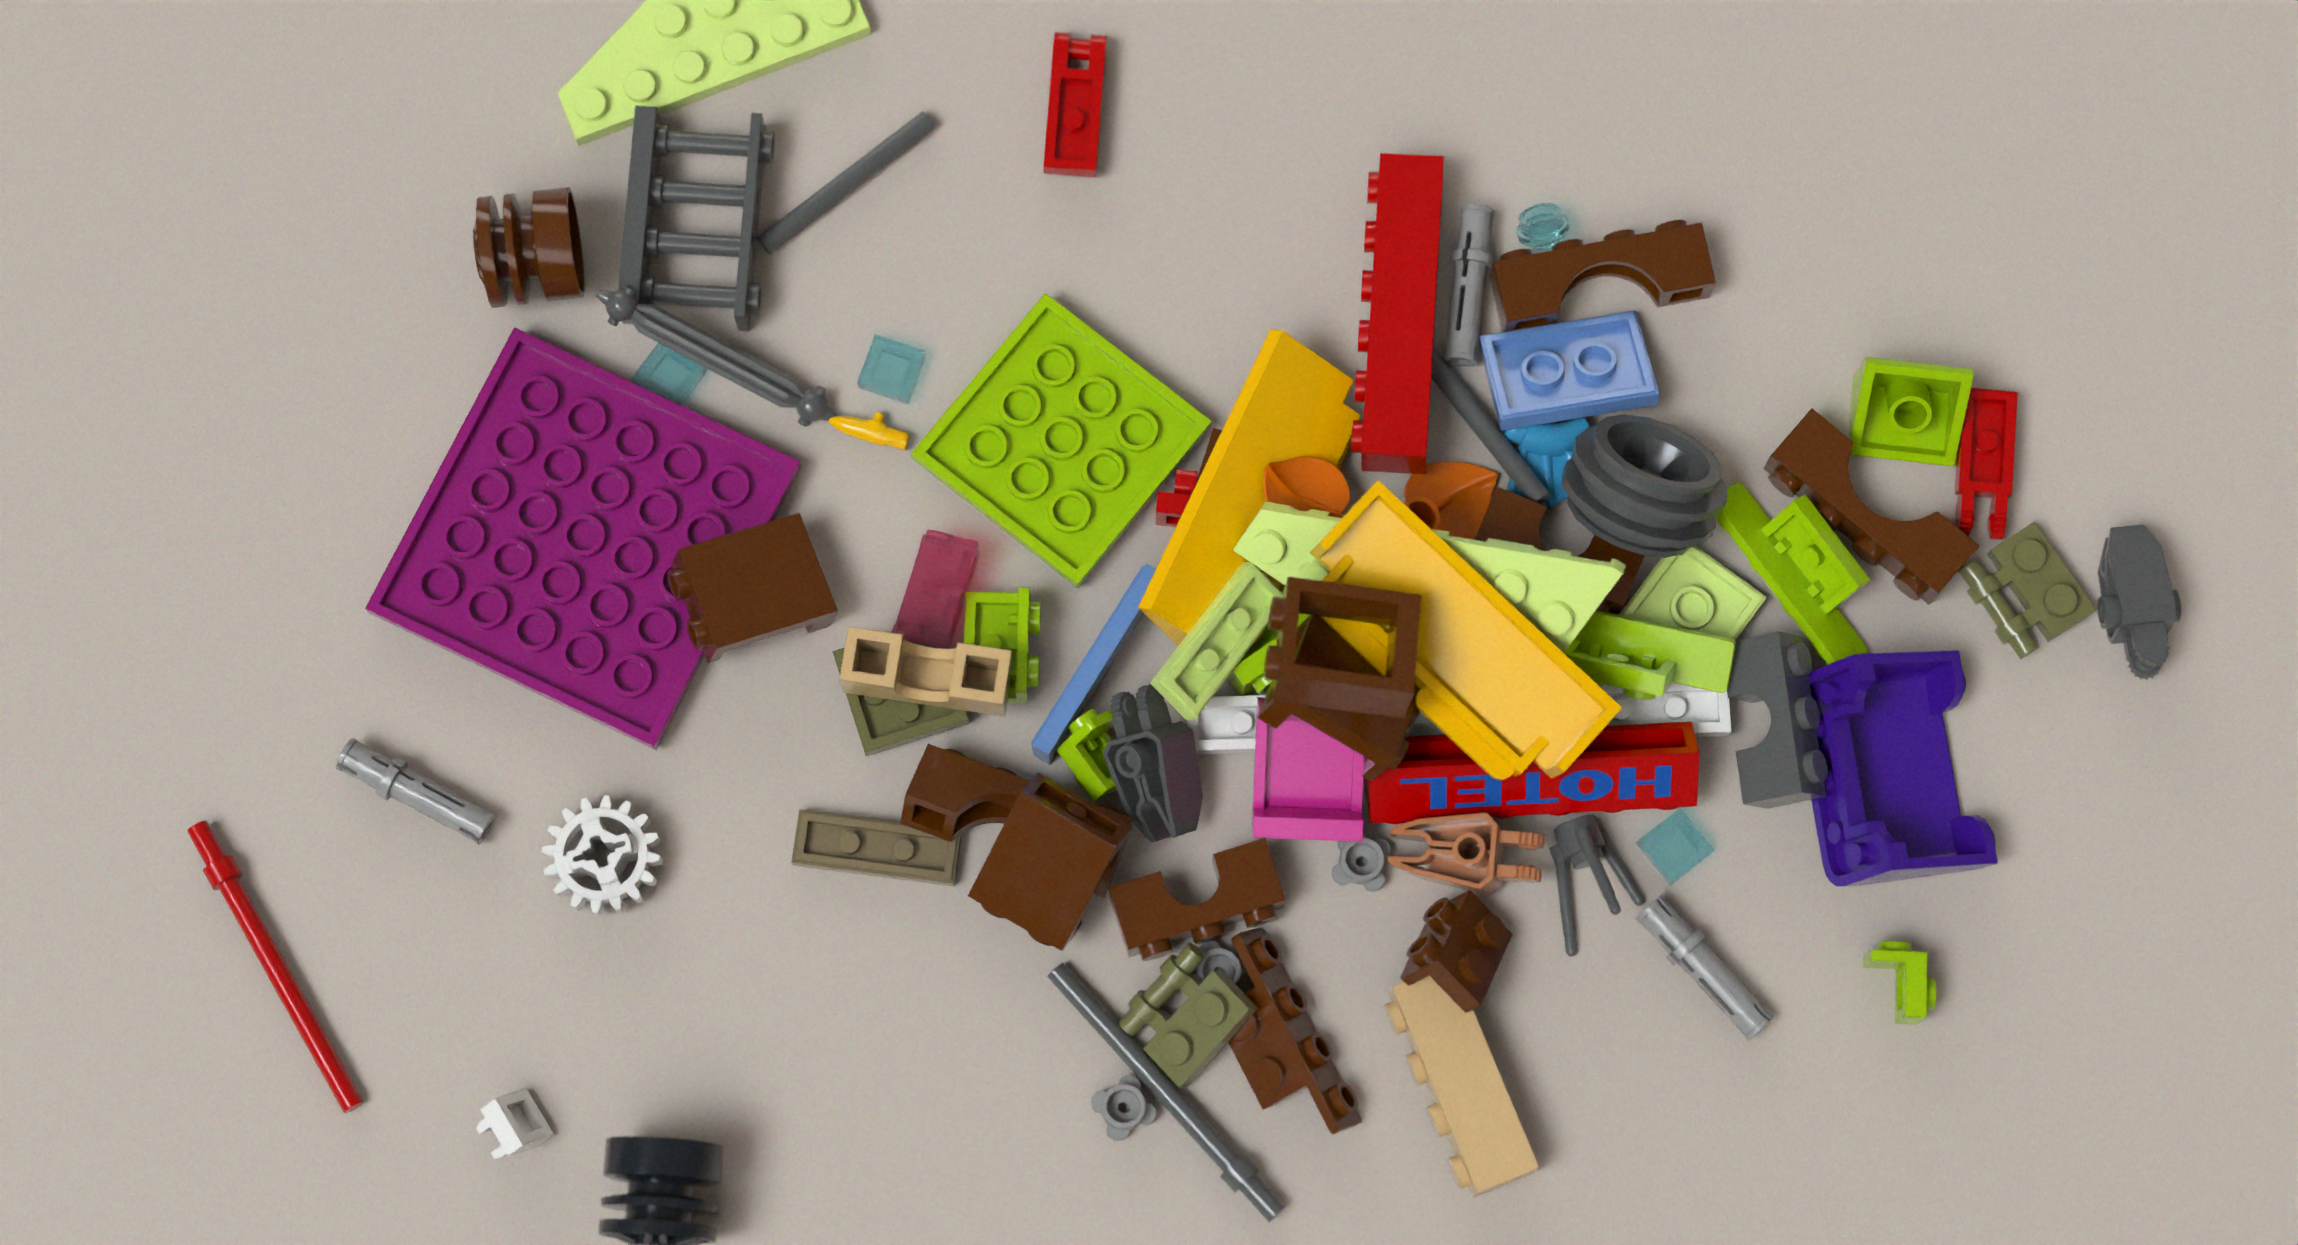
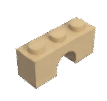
M848 626L839 680L844 693L1005 717L1014 663L1011 650L957 643V647L953 649L932 648L911 643L904 639L903 634Z

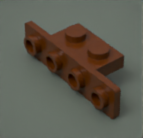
M1262 928L1244 931L1232 937L1231 941L1255 986L1244 994L1258 1009L1228 1043L1262 1109L1273 1107L1307 1087L1332 1134L1360 1124L1362 1119L1357 1111V1098L1352 1089L1345 1082H1342L1332 1063L1331 1048L1326 1039L1316 1032L1306 1012L1307 1003L1304 995L1297 986L1291 983L1281 964L1282 955L1276 942L1266 935Z

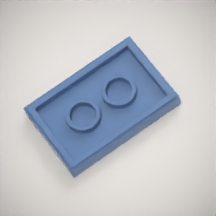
M1636 310L1479 336V348L1501 431L1659 405V391Z

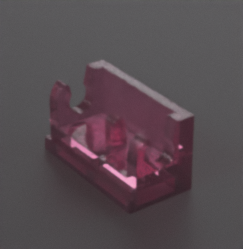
M927 529L926 535L923 534L920 548L892 633L903 634L905 640L917 645L940 649L951 648L965 603V594L969 590L980 555L978 541Z

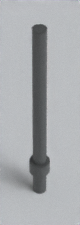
M1064 962L1052 970L1047 976L1050 981L1223 1171L1220 1177L1234 1193L1240 1190L1268 1222L1273 1220L1285 1207L1256 1176L1259 1172L1258 1168L1245 1154L1241 1157L1236 1154L1132 1037L1120 1027L1113 1016Z

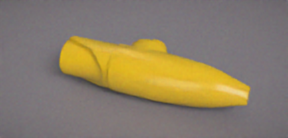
M877 412L874 413L873 420L851 416H835L828 421L830 425L849 436L880 446H891L906 450L910 439L909 433L887 427L883 423L885 415Z

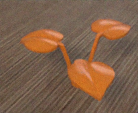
M1297 457L1282 462H1270L1263 471V492L1266 502L1290 505L1299 511L1311 509L1330 512L1329 516L1344 517L1345 514L1341 512L1344 511L1349 503V487L1342 472L1330 462L1316 457ZM1444 461L1429 463L1426 465V474H1412L1408 478L1404 487L1406 501L1403 503L1430 529L1448 531L1450 536L1474 540L1489 507L1498 474L1490 469L1464 462Z

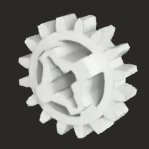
M608 795L603 796L600 808H594L587 798L581 799V813L575 815L567 808L561 811L563 818L567 822L563 828L553 825L548 827L547 830L556 839V844L543 846L541 852L545 857L554 859L555 863L543 869L544 874L548 879L561 878L553 891L559 898L572 892L573 896L570 905L577 911L588 901L591 902L592 913L595 916L602 915L604 906L607 903H611L618 914L624 913V898L630 896L640 904L643 901V897L638 890L639 886L642 883L655 886L657 880L648 872L649 866L663 864V859L660 855L650 852V848L655 847L661 842L660 837L657 833H643L651 821L645 813L632 819L634 806L631 802L626 800L618 810H615L613 800ZM603 821L618 823L626 827L632 834L627 835L623 833L616 836L606 830ZM582 829L583 836L576 849L568 851L572 839ZM605 844L609 851L613 853L607 857L609 864L600 867L595 860L590 859L597 856L596 847ZM637 860L632 874L625 882H622L621 876L628 863ZM590 876L598 880L602 891L587 889L575 882L573 878Z

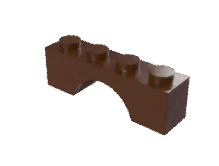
M1672 220L1656 226L1653 232L1635 235L1634 230L1625 229L1607 234L1603 238L1604 241L1583 245L1581 239H1571L1553 245L1552 251L1532 254L1530 249H1517L1502 254L1500 260L1493 262L1490 273L1501 331L1506 332L1556 324L1561 303L1566 295L1582 282L1597 277H1617L1634 283L1648 294L1657 308L1709 298L1716 280L1702 222L1687 225L1685 220Z
M1811 408L1771 454L1763 469L1770 473L1768 477L1770 482L1777 490L1788 497L1793 498L1795 495L1797 497L1806 495L1834 532L1839 530L1853 542L1852 549L1862 560L1872 566L1880 564L1895 577L1893 582L1903 594L1915 601L1921 598L1929 605L1979 545L1938 511L1917 520L1897 521L1882 517L1865 506L1856 495L1849 478L1848 463L1853 441Z
M928 744L905 794L900 824L952 842L961 833L974 826L987 823L1004 824L1020 792L1030 780L1017 776L1009 769L994 768L967 758L959 751L942 749ZM1094 804L1131 826L1132 817L1121 814L1111 806ZM1127 840L1114 856L1095 895L1105 898L1126 847Z

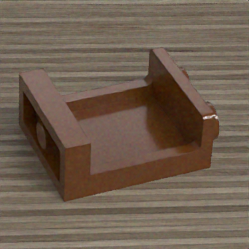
M800 513L681 548L671 564V569L668 570V581L671 591L677 601H684L690 619L687 620V631L690 641L697 651L703 650L708 663L719 660L725 651L801 627H806L807 633L827 628L838 611Z
M1310 615L1297 628L1294 664L1382 676L1319 616ZM1272 680L1258 719L1277 729L1291 714L1368 758L1362 777L1372 782L1386 768L1394 770L1402 761L1409 742L1403 738L1406 730L1414 723L1420 713L1415 703V697L1420 688L1414 684V694L1405 719L1271 701Z
M1038 772L1020 792L968 897L979 902L989 914L998 918H1006L1025 929L1035 941L1043 945L1054 946L1063 951L1081 927V919L1114 856L1125 844L1133 827Z

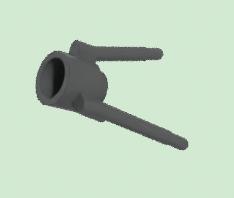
M1594 815L1577 817L1557 826L1553 831L1558 844L1549 848L1556 867L1566 954L1570 957L1576 955L1577 948L1568 862L1571 861L1574 870L1590 866L1612 914L1618 915L1621 912V907L1601 861L1604 857L1633 902L1638 906L1644 903V897L1612 847L1606 829H1599Z

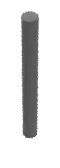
M925 112L919 113L759 235L757 240L768 254H771L935 129L931 119Z
M1433 347L1432 380L1523 495L1529 500L1543 504L1551 494Z

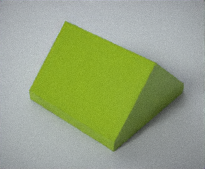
M1865 357L1853 377L1848 438L1853 441L1850 455L1954 467L1974 376L1973 369Z

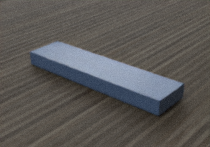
M1142 565L1031 742L1033 755L1050 765L1058 752L1056 749L1065 741L1070 733L1069 725L1080 717L1143 617L1144 613L1138 606L1156 570L1150 565Z

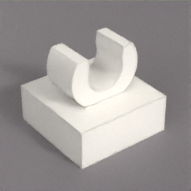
M527 1088L496 1097L480 1109L485 1118L479 1122L476 1128L478 1133L482 1134L492 1130L500 1142V1146L491 1152L494 1159L511 1156L540 1146L554 1135Z

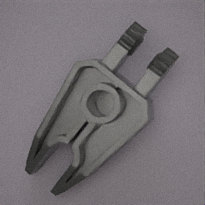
M2144 525L2112 527L2109 538H2106L2104 541L2098 568L2101 597H2099L2097 604L2099 623L2102 629H2106L2107 638L2111 644H2124L2126 660L2130 662L2128 665L2131 669L2130 673H2134V677H2140V680L2142 678L2148 680L2150 677L2153 679L2155 674L2159 673L2162 662L2164 663L2169 655L2168 649L2170 647L2167 646V634L2174 622L2180 621V597L2176 589L2172 590L2162 547Z
M1151 684L1139 688L1136 698L1129 691L1117 693L1112 696L1113 699L1110 700L1111 705H1109L1111 708L1110 713L1113 714L1112 721L1117 739L1107 742L1103 757L1127 815L1133 818L1132 822L1151 843L1195 831L1199 822L1203 795L1193 729L1183 721L1172 723L1164 697Z

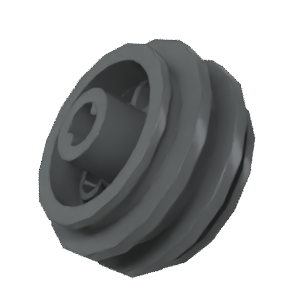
M1626 414L1605 417L1596 426L1588 427L1576 436L1573 444L1572 458L1565 463L1562 472V487L1568 495L1567 505L1575 519L1597 537L1616 547L1640 555L1666 558L1683 555L1692 546L1701 545L1712 536L1716 528V515L1724 509L1727 502V485L1722 479V466L1713 452L1695 437L1672 425L1648 417Z

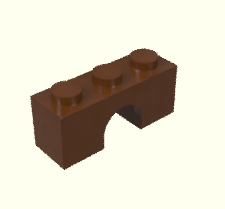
M1497 486L1475 540L1487 542L1488 538L1533 545L1536 549L1548 551L1542 544L1539 535L1540 523L1547 506ZM1594 535L1589 547L1575 557L1605 562L1617 559L1626 565L1621 577L1596 609L1619 615L1624 607L1644 555L1616 547Z
M1266 838L1213 854L1212 864L1217 876L1218 888L1215 894L1202 904L1186 905L1176 901L1169 894L1161 871L1108 887L1110 902L1128 957L1140 954L1142 961L1153 960L1174 951L1172 943L1192 937L1195 945L1202 944L1226 935L1225 926L1245 921L1246 927L1251 928L1277 919L1276 910L1284 908L1286 899Z

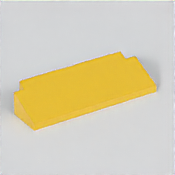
M1270 329L1138 606L1177 646L1182 642L1242 562H1248V560L1234 552L1233 549L1265 503L1263 471L1266 465L1270 462H1282L1297 457H1316L1328 461L1340 469L1351 446L1353 420L1358 421L1361 415L1343 402L1354 380L1284 331ZM1261 570L1282 592L1285 585ZM1264 630L1261 632V634L1258 636V638L1255 640L1252 646L1261 639Z
M1379 480L1373 484L1310 552L1330 571L1321 581L1421 595L1415 684L1420 690L1415 697L1416 706L1493 779L1504 780L1511 775L1516 777L1532 761L1551 779L1562 774L1622 709L1615 700ZM1319 616L1385 677L1389 626Z

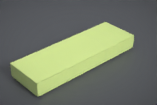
M1249 561L1242 562L1150 684L1186 720L1196 719L1267 626L1272 597H1282L1283 593L1257 566Z

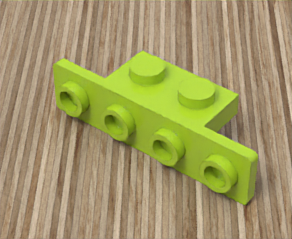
M1736 482L1727 487L1726 505L1716 515L1719 525L1729 533L1748 558L1753 570L1763 578L1781 602L1784 611L1798 624L1813 644L1820 658L1829 665L1853 654H1866L1868 648L1838 610V607L1867 584L1870 578L1809 498L1803 495L1795 499L1770 520L1741 482Z
M1595 610L1564 654L1598 686L1602 687L1603 684L1620 687L1623 688V693L1627 696L1650 700L1654 699L1656 695L1663 697L1672 683L1718 693L1726 692L1731 677L1736 641L1726 637Z

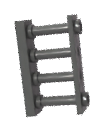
M635 105L618 290L625 289L626 285L633 286L636 289L634 296L638 304L656 303L734 308V319L738 331H749L750 315H759L761 308V283H753L763 165L764 163H772L774 157V132L766 130L762 113H751L750 135L670 131L669 125H662L657 107ZM668 152L748 157L745 186L665 181L664 175H658L659 157H667ZM664 202L743 207L741 236L660 231V226H653L654 208L663 207ZM659 253L739 257L736 287L656 282L655 277L648 276L650 257L658 258ZM630 320L622 322L623 324H632Z

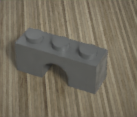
M1778 631L1736 641L1731 677L1727 689L1728 698L1750 703L1764 701L1771 716L1770 729L1764 740L1754 747L1736 751L1743 805L1769 809L1826 797L1824 781L1827 779L1828 768L1826 759L1819 750L1816 728L1820 722L1818 705L1811 695L1808 674L1812 670V659L1807 646L1804 644L1803 637Z

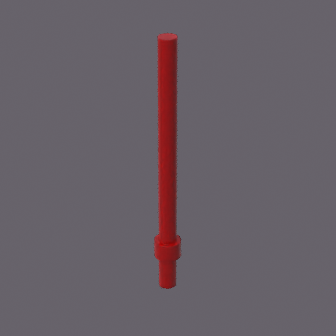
M206 820L194 824L187 832L206 865L203 873L212 889L220 890L342 1111L344 1114L353 1111L364 1102L240 882L239 878L243 875L232 855H225Z

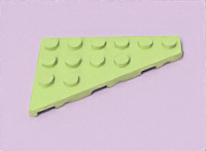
M646 0L558 92V96L577 144L580 146L633 126L635 105L657 107L658 113L661 115L871 35V30L859 0Z
M1265 501L1233 551L1284 585H1286L1288 577L1321 581L1330 571L1310 552L1342 518L1329 516L1330 512L1315 509L1299 511L1290 505ZM1431 529L1563 653L1621 577L1626 566L1617 559L1605 562L1571 556L1572 552L1558 549L1541 551L1533 545L1488 538L1487 542L1453 537L1450 536L1448 531Z

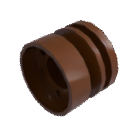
M570 187L534 191L531 202V215L522 216L520 205L514 193L504 195L503 218L501 219L493 195L477 198L476 222L473 228L474 254L478 275L484 284L488 301L492 308L505 307L508 304V282L512 283L518 305L527 304L530 297L531 279L540 280L541 288L548 302L583 298L585 279L582 244L576 206Z

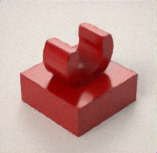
M1176 469L1174 493L1158 492L1155 525L1177 526L1197 484L1198 471Z

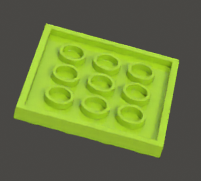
M1045 293L911 452V458L1078 589L1212 427V421Z

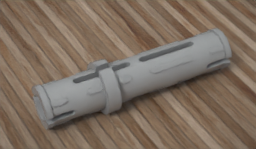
M1466 204L1461 207L1457 250L1451 252L1450 263L1455 267L1443 360L1447 364L1468 367L1477 365L1486 272L1493 266L1494 257L1489 253L1495 210L1479 204Z
M354 738L347 742L339 755L338 764L336 765L337 770L343 771L377 789L376 794L383 799L388 800L392 797L399 802H403L429 818L463 834V836L479 845L485 840L494 824L496 813L476 805L444 786L419 775L408 768V762L399 757L393 760L370 749Z
M1662 894L1635 918L1669 953L1666 957L1673 966L1678 963L1721 1011L1733 1021L1747 1040H1750L1774 1018V1015L1753 996L1740 979L1703 941L1705 935L1698 928L1694 931L1674 911V908L1665 900Z

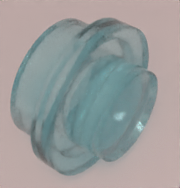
M1541 203L1525 209L1520 214V224L1516 232L1519 242L1523 245L1530 246L1536 250H1546L1561 242V239L1568 234L1570 225L1567 216L1561 213L1557 205Z

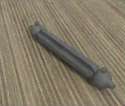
M626 285L625 289H619L614 292L599 289L596 297L606 306V311L610 316L608 319L609 324L617 326L619 321L630 320L637 331L779 407L796 408L800 416L798 423L802 426H807L809 422L819 420L829 421L830 418L837 416L828 406L827 399L824 396L827 390L824 387L818 385L815 390L804 392L796 379L654 304H638L634 296L636 289L631 285Z

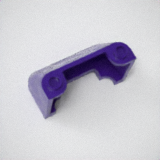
M1959 650L1853 654L1808 674L1811 695L1816 701L1820 713V722L1816 728L1819 750L1823 753L1828 768L1827 779L1824 781L1826 797L1812 799L1811 802L1822 865L1829 881L1837 887L1860 886L1976 870L1997 864L1995 836L1989 824L1979 815L1961 816L1942 713L1955 708L1966 690V677L1962 669Z

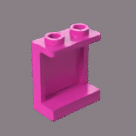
M1257 697L1251 823L1253 838L1363 842L1364 820L1362 801L1364 777H1362L1365 757L1292 714L1275 729L1258 719L1265 697Z

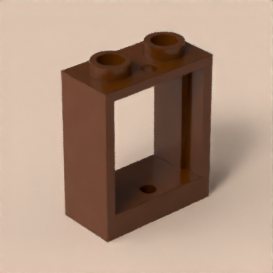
M1288 577L1282 597H1272L1269 612L1268 629L1278 631L1276 646L1268 645L1264 665V678L1273 680L1271 701L1405 719L1414 694L1421 595ZM1299 613L1389 626L1385 677L1294 664Z

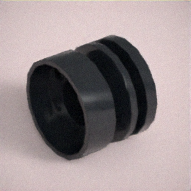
M625 1136L607 1138L603 1175L612 1180L628 1183V1191L625 1194L602 1197L601 1206L607 1209L626 1211L625 1219L600 1220L599 1235L615 1238L629 1245H697L701 1243H715L717 1240V1228L715 1226L693 1223V1216L717 1215L719 1213V1205L694 1197L696 1187H707L721 1183L723 1146L711 1142L661 1137Z

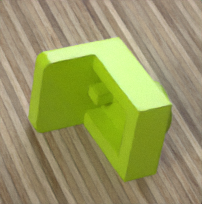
M1091 709L1078 717L1068 727L1072 735L1056 749L1074 773L1078 783L1088 792L1094 802L1117 791L1103 757L1107 742L1112 740L1106 732L1114 725L1112 721L1113 714L1110 713L1111 709L1099 715L1095 709Z
M1883 941L1878 943V950H1871L1864 955V968L1895 969V1024H1918L1927 1018V1011L1934 1010L1936 1001L1935 979L1927 977V952L1911 951L1912 944L1909 942Z

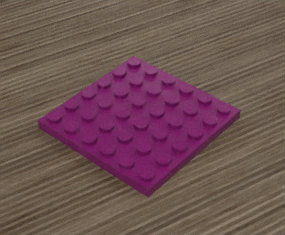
M514 327L365 609L375 617L657 750L704 658L703 650L697 651L690 641L687 631V620L690 619L684 601H677L671 591L668 581V570L671 569V564L681 548L774 521L802 467L801 462Z

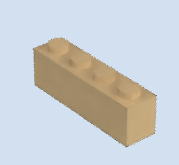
M1430 976L1410 986H1407L1404 982L1392 986L1389 992L1392 1001L1384 1004L1385 1010L1395 1034L1398 1035L1405 1032L1413 1053L1405 1055L1408 1067L1417 1086L1426 1083L1434 1104L1427 1106V1111L1438 1137L1448 1135L1456 1154L1448 1158L1459 1188L1463 1189L1469 1186L1474 1198L1535 1173L1539 1169L1538 1163L1474 1011L1465 1013Z

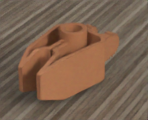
M1488 813L1423 818L1390 829V835L1396 839L1427 842V846L1430 848H1427L1422 856H1388L1387 861L1398 869L1423 880L1467 891L1471 890L1472 892L1488 896L1502 886V880L1541 882L1542 869L1527 864H1518L1517 866L1504 865L1505 847H1518L1524 850L1544 848L1545 835L1533 832L1504 830Z

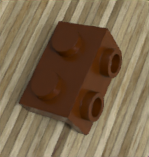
M1468 890L1451 900L1446 897L1441 898L1426 911L1423 916L1425 925L1419 938L1412 943L1407 951L1409 959L1400 976L1407 986L1430 976L1465 1013L1482 1005L1513 935L1504 926L1503 922L1471 890Z

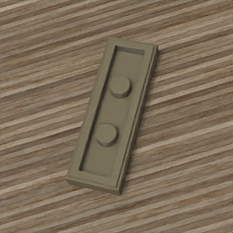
M799 809L791 863L793 866L954 887L962 833L952 842L900 824V822Z

